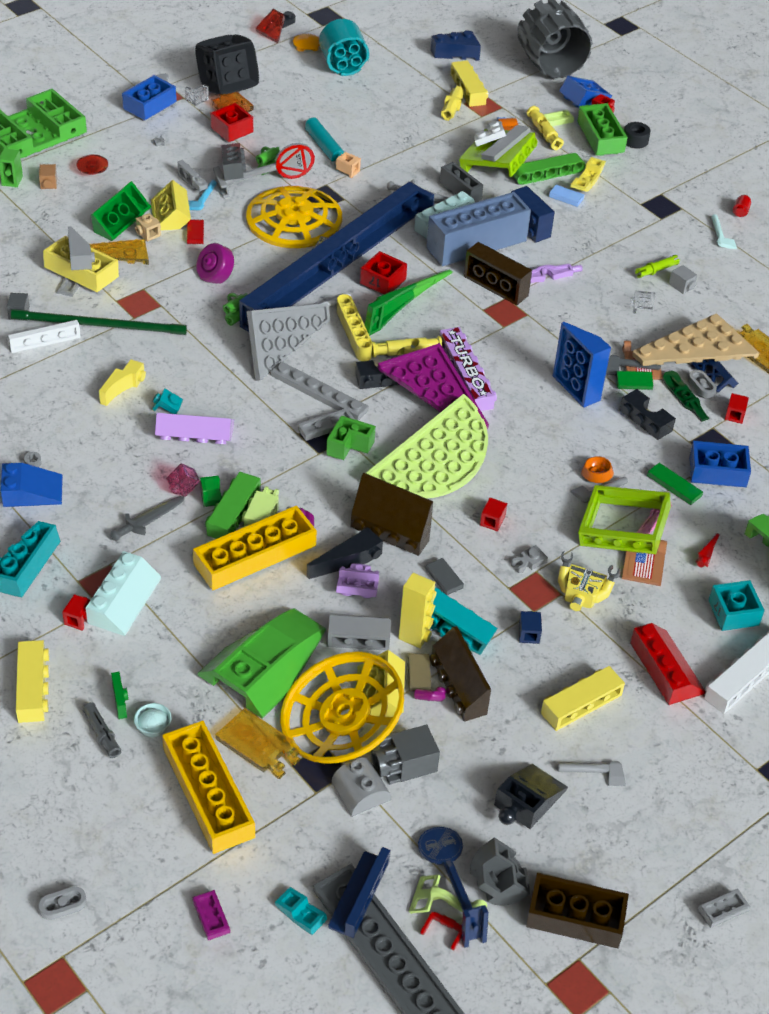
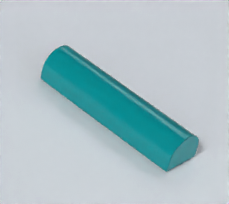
M312 117L306 121L305 130L331 162L336 161L337 157L344 153V150L317 118Z

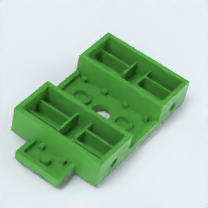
M54 89L26 98L27 109L7 116L0 110V155L3 149L7 148L20 150V157L24 158L87 132L86 117ZM29 130L30 132H35V133H34V134H28V133H26V131Z

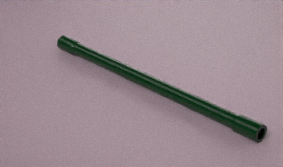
M19 309L11 310V319L56 323L78 320L79 325L166 332L178 335L187 334V325L163 324L32 312Z

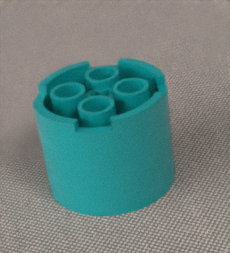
M337 19L328 23L321 31L319 45L331 71L340 74V76H349L361 71L366 61L369 60L370 53L358 25L349 19Z

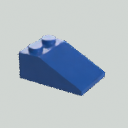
M567 76L560 89L563 97L571 100L577 108L579 106L591 105L592 100L599 94L609 98L612 97L609 92L594 80Z
M2 463L1 497L3 507L62 505V474L25 463Z

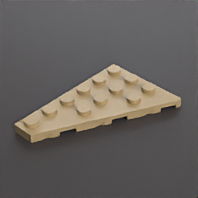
M716 313L633 350L632 356L642 366H651L653 364L664 365V362L673 361L676 364L702 362L703 359L726 361L730 359L741 360L742 357L753 356L755 359L758 358L759 352Z

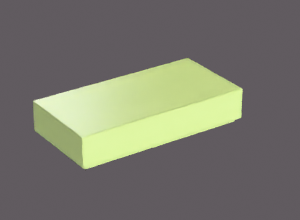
M568 110L543 114L551 126L574 122V117Z

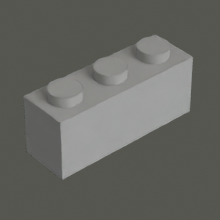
M330 615L328 647L387 651L390 645L391 619Z

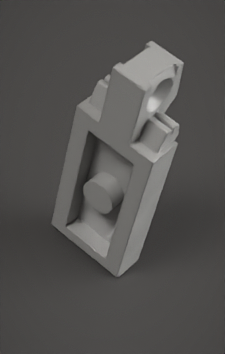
M183 160L177 162L178 175L193 190L197 189L201 192L208 189L205 179H200L199 174Z

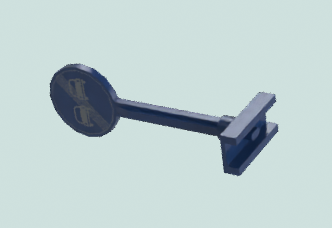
M433 827L426 830L418 841L419 853L430 863L444 865L463 911L461 941L464 948L469 947L470 940L478 938L481 939L482 943H486L489 914L487 907L483 905L472 908L453 861H456L461 856L463 850L462 838L457 832L446 827Z

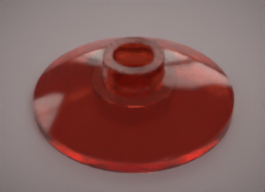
M92 154L81 157L76 165L80 172L95 175L104 172L108 168V160L103 156Z

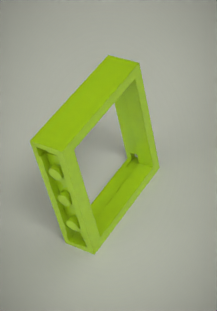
M595 485L578 531L580 546L657 554L671 508L670 493ZM601 503L661 509L653 535L592 527Z

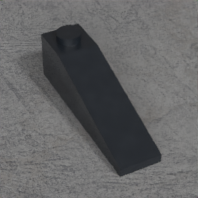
M367 527L308 563L307 578L320 577L337 572L342 566L347 569L350 568L351 564H366L373 559H377L382 554L383 540Z

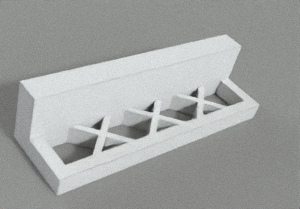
M78 320L7 335L6 340L11 353L80 338V327Z

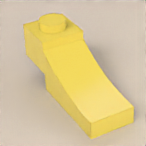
M131 359L123 370L116 368L99 390L100 404L107 406L123 391L131 387L137 388L146 376L144 363Z

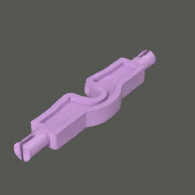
M571 264L557 266L542 265L532 270L531 283L544 282L545 274H548L553 280L573 276L574 272H582L581 264L571 266Z

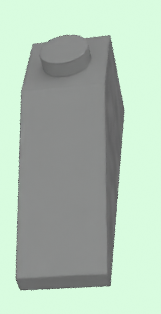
M68 226L71 270L92 269V262H95L94 252H91L90 245L71 226Z

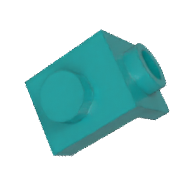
M164 388L161 393H157L154 396L152 410L156 411L160 406L172 414H177L183 399Z

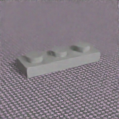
M345 408L298 424V430L307 441L331 433L341 416L351 419L355 418Z

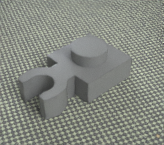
M535 545L521 552L520 557L513 558L511 566L520 565L517 572L523 573L526 567L533 570L547 563L548 557Z

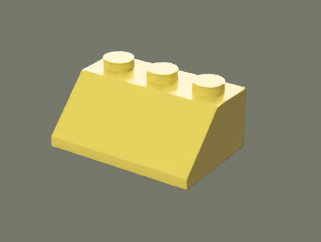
M171 180L151 199L153 217L157 218L160 222L161 230L181 229L191 220L187 190L174 180Z
M389 650L377 655L394 667L404 689L405 661ZM364 663L357 666V674H361ZM372 665L369 676L377 680L383 688L394 681L385 670L379 666ZM367 683L363 689L367 699L378 693L373 686ZM395 689L387 696L388 709L385 717L394 716L399 700L398 689ZM381 700L371 706L370 715H380L382 708Z

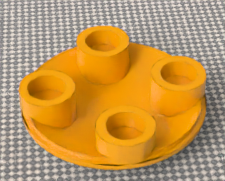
M300 34L293 38V44L296 46L297 51L319 50V37L316 35Z

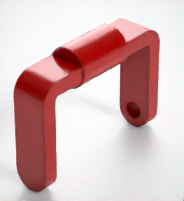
M432 912L421 929L420 934L424 935L434 919L440 922V924L459 932L451 946V950L454 951L462 938V925L446 915Z

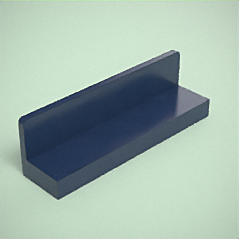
M382 847L378 856L367 851L363 852L328 924L329 929L354 938L388 867L390 849Z

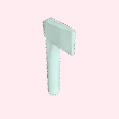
M716 214L712 215L711 218L718 237L717 244L720 247L737 249L735 240L724 238L718 216Z

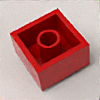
M237 103L210 112L211 128L228 142L253 133V116Z
M379 251L361 267L360 284L384 295L393 292L406 280L407 263Z

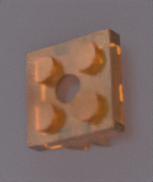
M238 92L219 94V98L212 100V106L217 110L233 103H237L247 112L254 110V105Z

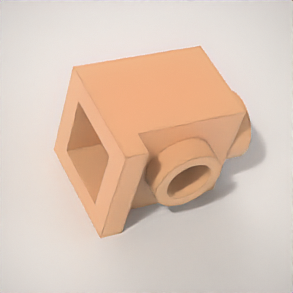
M344 152L336 159V169L348 174L349 178H353L360 172L361 158Z

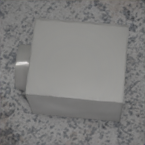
M682 265L672 270L669 284L684 294L695 288L697 274Z

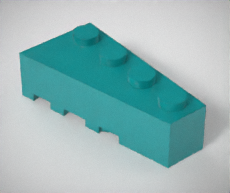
M41 521L36 522L21 536V541L12 544L8 548V552L2 558L0 557L1 593L21 598L24 596L61 542L56 525Z

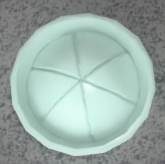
M149 703L141 706L134 715V724L137 729L148 737L162 735L168 729L172 720L169 709L158 703Z

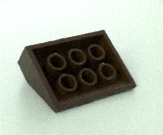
M363 473L351 512L350 527L358 531L368 527L380 539L390 545L419 556L430 540L433 501Z

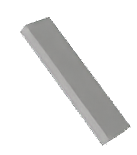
M516 125L506 136L500 138L481 154L482 159L495 162L528 135L530 127Z

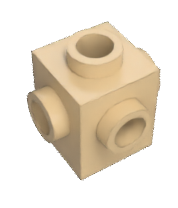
M150 213L136 218L135 230L147 242L161 236V226L157 218L153 217Z

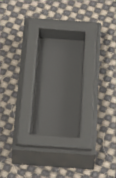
M444 558L426 564V570L446 595L463 589L464 583Z

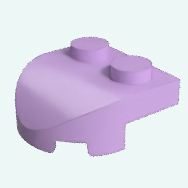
M351 564L350 568L347 569L342 566L339 570L336 593H341L345 596L360 595L364 598L376 597L379 571L373 572L371 571V566L365 564Z

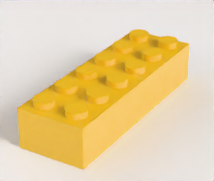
M296 505L193 548V563L213 591L315 547L317 530Z
M204 720L163 734V750L212 853L215 854L254 839L255 822Z

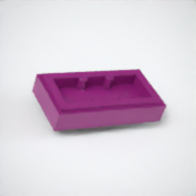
M215 890L192 897L194 907L208 941L230 933V927Z

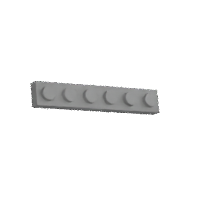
M284 362L279 363L271 370L272 377L338 411L347 408L355 420L359 421L368 412V405Z

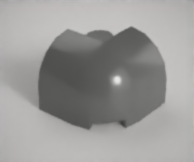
M495 837L476 852L470 865V874L477 878L478 888L487 893V902L494 905H511L530 895L528 873L526 868H521L518 860L514 857L516 852Z

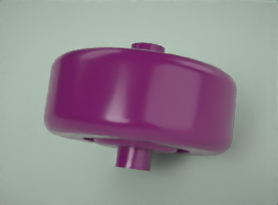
M219 243L207 245L200 252L196 263L199 278L208 283L219 284L225 282L233 271L234 256L228 247Z

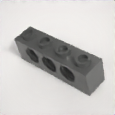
M240 143L221 145L225 180L244 178L243 173L246 172L244 148H240Z

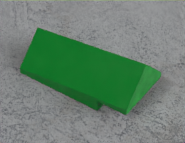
M131 181L91 214L93 231L113 241L136 221V218L143 216L151 208V205Z

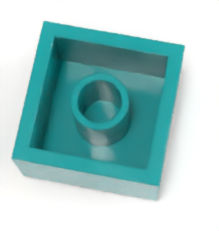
M751 580L712 586L708 601L721 631L760 626L765 610Z

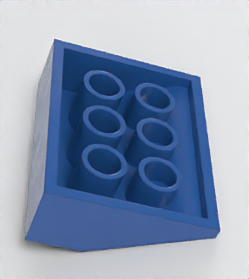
M562 322L553 377L584 408L601 401L611 347L601 337L569 323Z

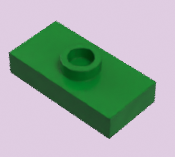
M120 671L113 672L111 677L118 718L124 719L127 718L125 701L129 700L127 687H122Z

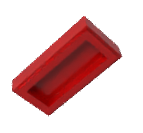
M204 220L188 221L187 244H204Z

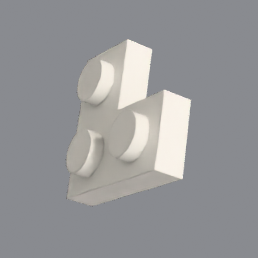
M493 121L487 126L488 131L478 132L474 136L476 146L506 136L502 122Z

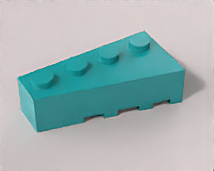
M435 587L434 591L437 593L433 601L435 609L432 618L434 620L430 629L439 632L440 637H443L450 629L457 626L470 651L481 655L498 628Z

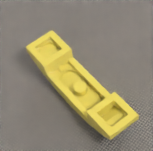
M591 157L586 163L583 173L579 178L576 177L570 187L588 192L598 180L606 161Z

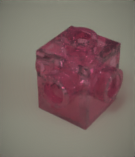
M182 463L166 478L169 483V489L174 494H180L184 497L200 483L195 469Z

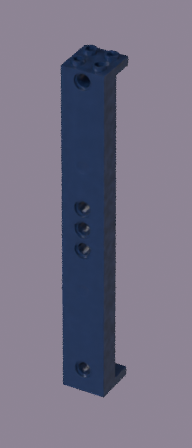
M410 181L239 300L240 327L249 332L247 311L292 307L415 218L416 214L434 205V194Z

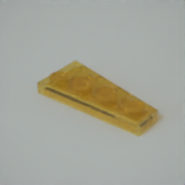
M145 239L89 244L91 248L114 259L128 261V264H135V261L149 265Z

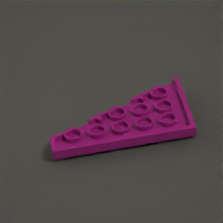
M440 343L378 363L377 368L382 373L439 412H442L461 395L465 394L478 408V413L484 419L488 429L489 423Z

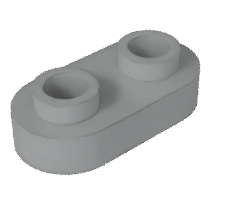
M701 370L690 372L688 381L699 395L704 398L713 397L717 387L707 374Z
M70 887L44 896L39 902L41 916L47 920H54L81 911L87 902L85 891L80 887ZM73 900H78L77 903H71ZM49 908H55V910L48 911Z

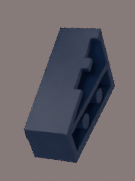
M466 30L464 32L432 35L430 51L434 58L453 59V57H462V60H466L467 57L480 61L481 45L474 33Z

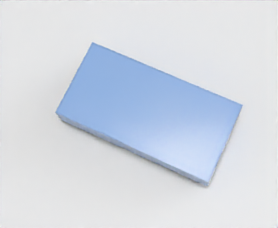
M555 185L550 191L549 197L578 207L583 201L585 194Z

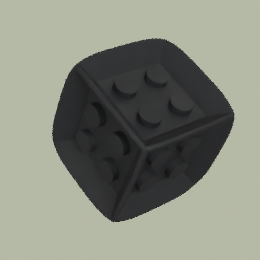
M238 34L223 35L196 44L195 54L199 78L202 86L207 91L214 94H230L259 84L256 51L253 42L249 38Z

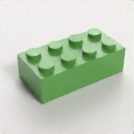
M608 103L579 106L577 122L596 156L625 153L627 135Z

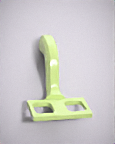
M440 875L420 876L409 909L410 914L429 912L432 902L437 899H442L455 909L463 911L456 896L438 887ZM434 879L431 888L422 889L426 880ZM420 899H428L424 908L415 909ZM478 899L471 902L472 908L483 905L487 907V903L484 900Z

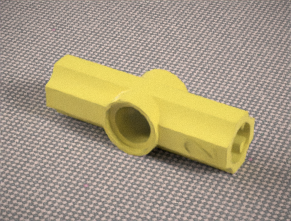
M456 86L452 88L450 95L446 96L444 107L441 111V116L444 120L449 121L454 118L456 111L460 110L465 92L462 87Z

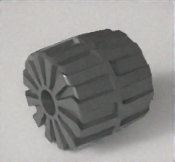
M540 0L534 3L535 8L533 10L528 8L522 15L525 20L519 21L517 28L519 32L518 40L528 58L544 75L547 74L551 78L556 79L558 77L571 76L574 72L580 70L586 60L589 59L591 45L593 44L592 37L582 19L564 1L561 0L559 4L555 0H548V3H543Z

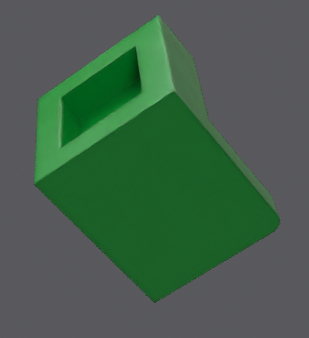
M219 476L200 478L203 506H215L222 499Z

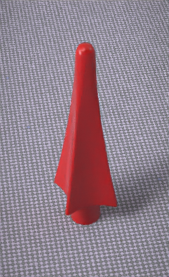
M716 533L712 540L698 552L699 558L695 561L698 567L709 566L714 547L720 536L719 533Z

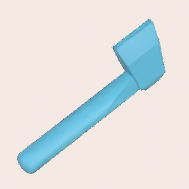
M215 180L209 183L208 189H205L198 201H188L190 210L203 209L204 202L217 184Z

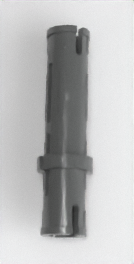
M87 703L83 707V712L95 730L99 744L104 746L110 758L118 757L122 749L115 740L114 732L109 730L95 703Z

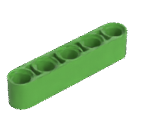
M570 153L523 163L513 177L520 185L580 173L584 170L585 163L577 153Z

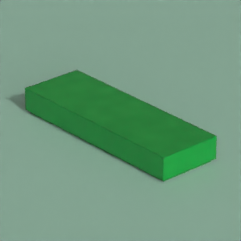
M660 462L647 473L649 478L689 505L695 503L703 495L702 490Z

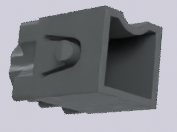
M427 724L390 734L379 744L380 748L372 750L373 766L380 777L386 776L389 785L438 772L440 751Z

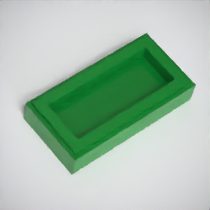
M617 371L618 389L653 390L652 372Z

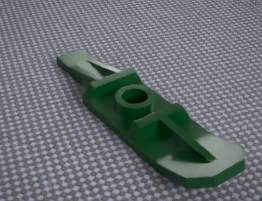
M673 370L665 372L662 377L665 385L683 407L692 411L701 422L709 420L708 415L701 407L699 398L692 393L679 374Z

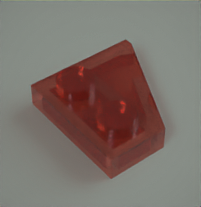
M272 9L256 27V31L278 43L285 20L284 14Z

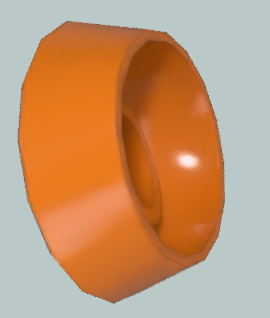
M594 456L586 460L581 469L583 477L593 483L607 482L614 475L610 461L600 456Z

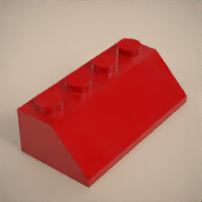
M653 623L634 628L630 644L668 705L706 693L667 630Z

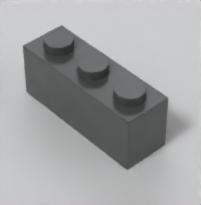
M454 162L441 167V184L455 195L461 191L465 192L474 199L475 203L482 200L483 184Z

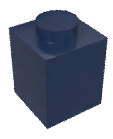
M521 611L519 643L540 644L542 634L541 612Z

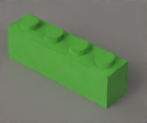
M239 472L236 478L232 479L229 489L224 491L221 501L216 503L212 515L208 516L205 521L207 536L217 539L237 530L242 522L243 512L248 510L250 498L254 497L256 491H261V478Z

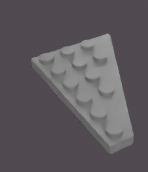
M328 303L247 311L255 381L263 380V377L271 372L279 363L284 362L289 354L296 351L300 345H303L310 339L315 331H319L324 324L330 321Z

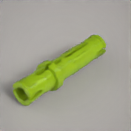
M672 255L654 263L649 262L646 266L636 268L635 274L640 273L637 275L638 278L654 275L657 271L678 265L680 260H674L678 256Z

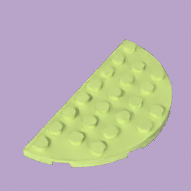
M463 394L366 473L427 499L452 493L467 484L477 474L484 462L488 446V433L485 421L478 413L476 405Z

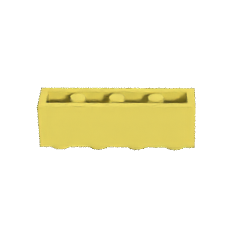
M469 61L451 62L450 75L455 84L462 87L465 91L463 97L468 106L486 105L488 91L483 86V82L480 81L478 74L475 73Z
M412 573L403 586L399 639L421 649L423 644L428 642L432 635L430 628L433 624L432 614L435 609L433 601L437 592L434 591V581Z
M44 640L18 642L16 688L18 723L45 721V712L49 711L48 699H45V695H49V684L45 682V678H49V666L46 665V661H49V648L45 649Z
M610 666L598 669L593 675L581 678L576 684L564 687L559 693L546 697L543 700L541 715L557 731L622 696L625 682Z

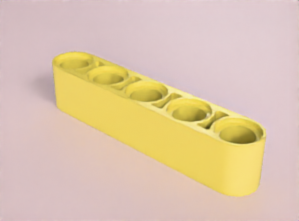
M347 294L339 295L337 297V315L355 356L360 361H369L372 357V340L352 297Z

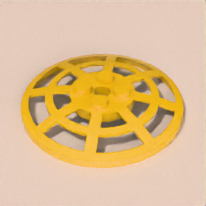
M282 186L267 190L256 196L248 205L246 222L251 232L266 243L283 248H308L321 244L339 231L342 224V211L338 203L322 191L303 186ZM289 193H298L303 195L301 197L291 196ZM279 195L284 196V198L279 201L272 200L273 198ZM313 197L319 203H311L307 198ZM320 197L328 200L330 203H325ZM255 204H262L261 215L252 219V207ZM266 205H275V210L266 212ZM314 208H323L322 216L314 213ZM328 208L337 209L338 216L335 224L327 219ZM276 216L280 223H275L269 217ZM312 218L318 220L313 224L306 225ZM264 220L268 225L275 228L273 235L265 233L255 223ZM323 223L330 227L324 234L311 238L310 230L319 227ZM286 224L299 225L300 227H287ZM282 231L302 232L304 239L288 240L279 238Z
M346 652L323 659L306 670L289 689L281 709L280 723L282 733L288 744L297 754L313 762L324 764L340 763L360 757L379 745L397 724L404 704L402 681L388 661L371 653ZM350 662L364 663L361 674H347L336 677L333 670L334 666ZM372 665L379 666L385 670L394 681L383 688L377 680L369 676ZM325 671L329 681L319 687L310 698L299 694L313 678ZM358 681L355 688L341 689L340 687L341 683ZM366 683L378 691L377 694L368 699L363 693ZM332 688L334 693L328 696L323 703L317 701L323 693ZM395 689H398L399 700L394 716L385 717L388 709L387 696ZM381 700L382 708L380 715H370L371 706ZM294 702L305 705L302 718L303 727L290 730V714ZM312 709L320 711V721L310 725ZM350 709L348 713L341 715L342 711ZM365 723L375 724L369 732L359 737L358 730ZM381 725H388L377 738L368 745L362 746V743L369 739ZM325 728L330 735L325 742H322L312 732ZM306 734L309 740L320 748L314 755H310L295 743L293 737ZM350 735L352 742L333 745L338 736ZM354 748V752L346 755L323 757L328 750Z

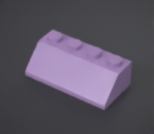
M157 413L155 435H160V439L171 440L172 436L178 437V441H189L190 438H197V442L208 443V439L215 440V444H226V441H231L235 419Z

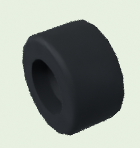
M630 122L625 125L624 132L627 135L626 146L639 149L648 145L651 133L649 126L641 122Z

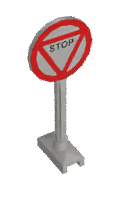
M292 143L285 146L278 153L274 164L246 171L243 173L244 178L225 180L219 166L214 167L213 170L223 198L230 197L228 185L277 170L281 176L289 179L302 177L311 170L314 165L315 156L308 145Z

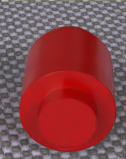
M741 195L736 199L733 207V213L736 216L745 217L751 207L750 197Z

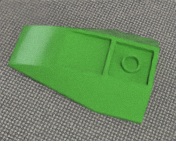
M293 608L225 647L198 672V676L213 686L222 681L246 698V708L263 719L287 695L326 632V628Z

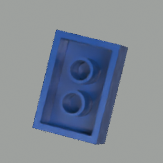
M153 75L122 93L123 109L143 120H147L177 102L176 86Z
M693 441L689 455L691 483L747 488L751 475L749 446Z

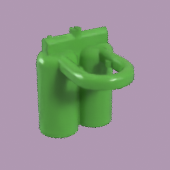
M262 147L261 153L256 156V161L259 164L257 168L274 164L280 152L279 147Z
M235 293L228 294V303L223 305V311L227 314L225 320L230 326L240 321L239 300L247 296L248 293L240 295Z

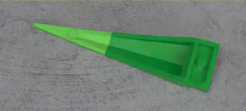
M450 269L382 295L373 303L368 304L365 327L369 336L380 331L414 298L452 274L453 271Z

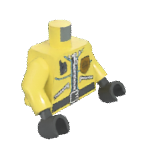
M564 551L562 552L561 560L563 565H560L558 583L561 591L565 593V600L570 602L572 610L580 611L582 606L592 608L595 603H600L609 597L615 583L613 582L614 579L618 578L621 574L620 568L616 574H612L613 565L609 566V577L607 579V575L573 564L568 567L573 559V553L571 552L570 559H565L563 557Z

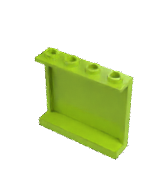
M530 132L495 162L482 159L481 154L499 139L480 146H476L474 141L459 158L460 167L466 172L473 165L508 168L509 177H512L537 147L538 142L535 132Z

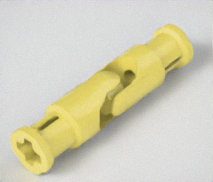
M531 106L527 110V116L532 119V123L543 134L544 139L551 144V148L559 150L564 144L563 139L558 137V133L546 117L539 112V108Z
M437 336V338L431 339L423 337L389 340L386 343L372 342V357L408 354L438 343L442 346V338Z

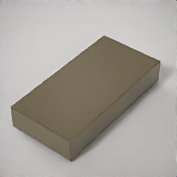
M409 654L410 691L415 692L416 689L431 690L430 655Z

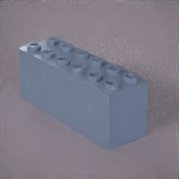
M515 192L431 215L429 216L426 248L441 266L465 260L466 251L478 241L494 250L526 242L531 209Z

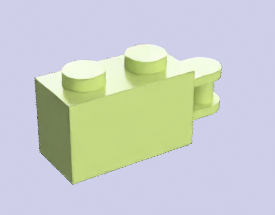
M265 486L263 492L256 491L254 497H251L249 500L248 510L243 512L242 522H244V527L277 513L279 509V489L271 490Z

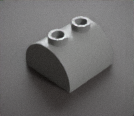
M368 758L353 759L342 765L333 775L332 784L352 817L391 800L390 792Z

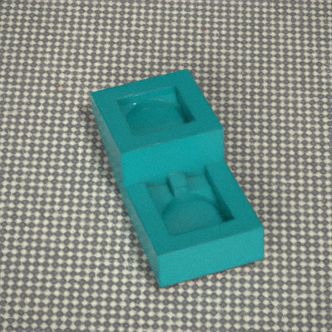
M289 887L275 901V905L290 920L311 935L327 920L326 913L311 905L305 895L292 887Z

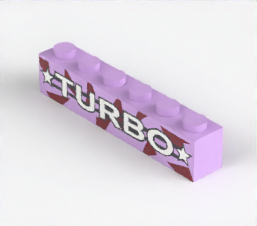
M460 327L440 330L439 336L442 338V347L481 411L494 409V402L497 400L496 392L490 387V381L486 379L484 370L478 363L477 356H474L472 346L468 344L465 333H462Z

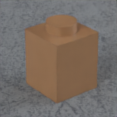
M40 164L39 180L41 189H57L56 164Z

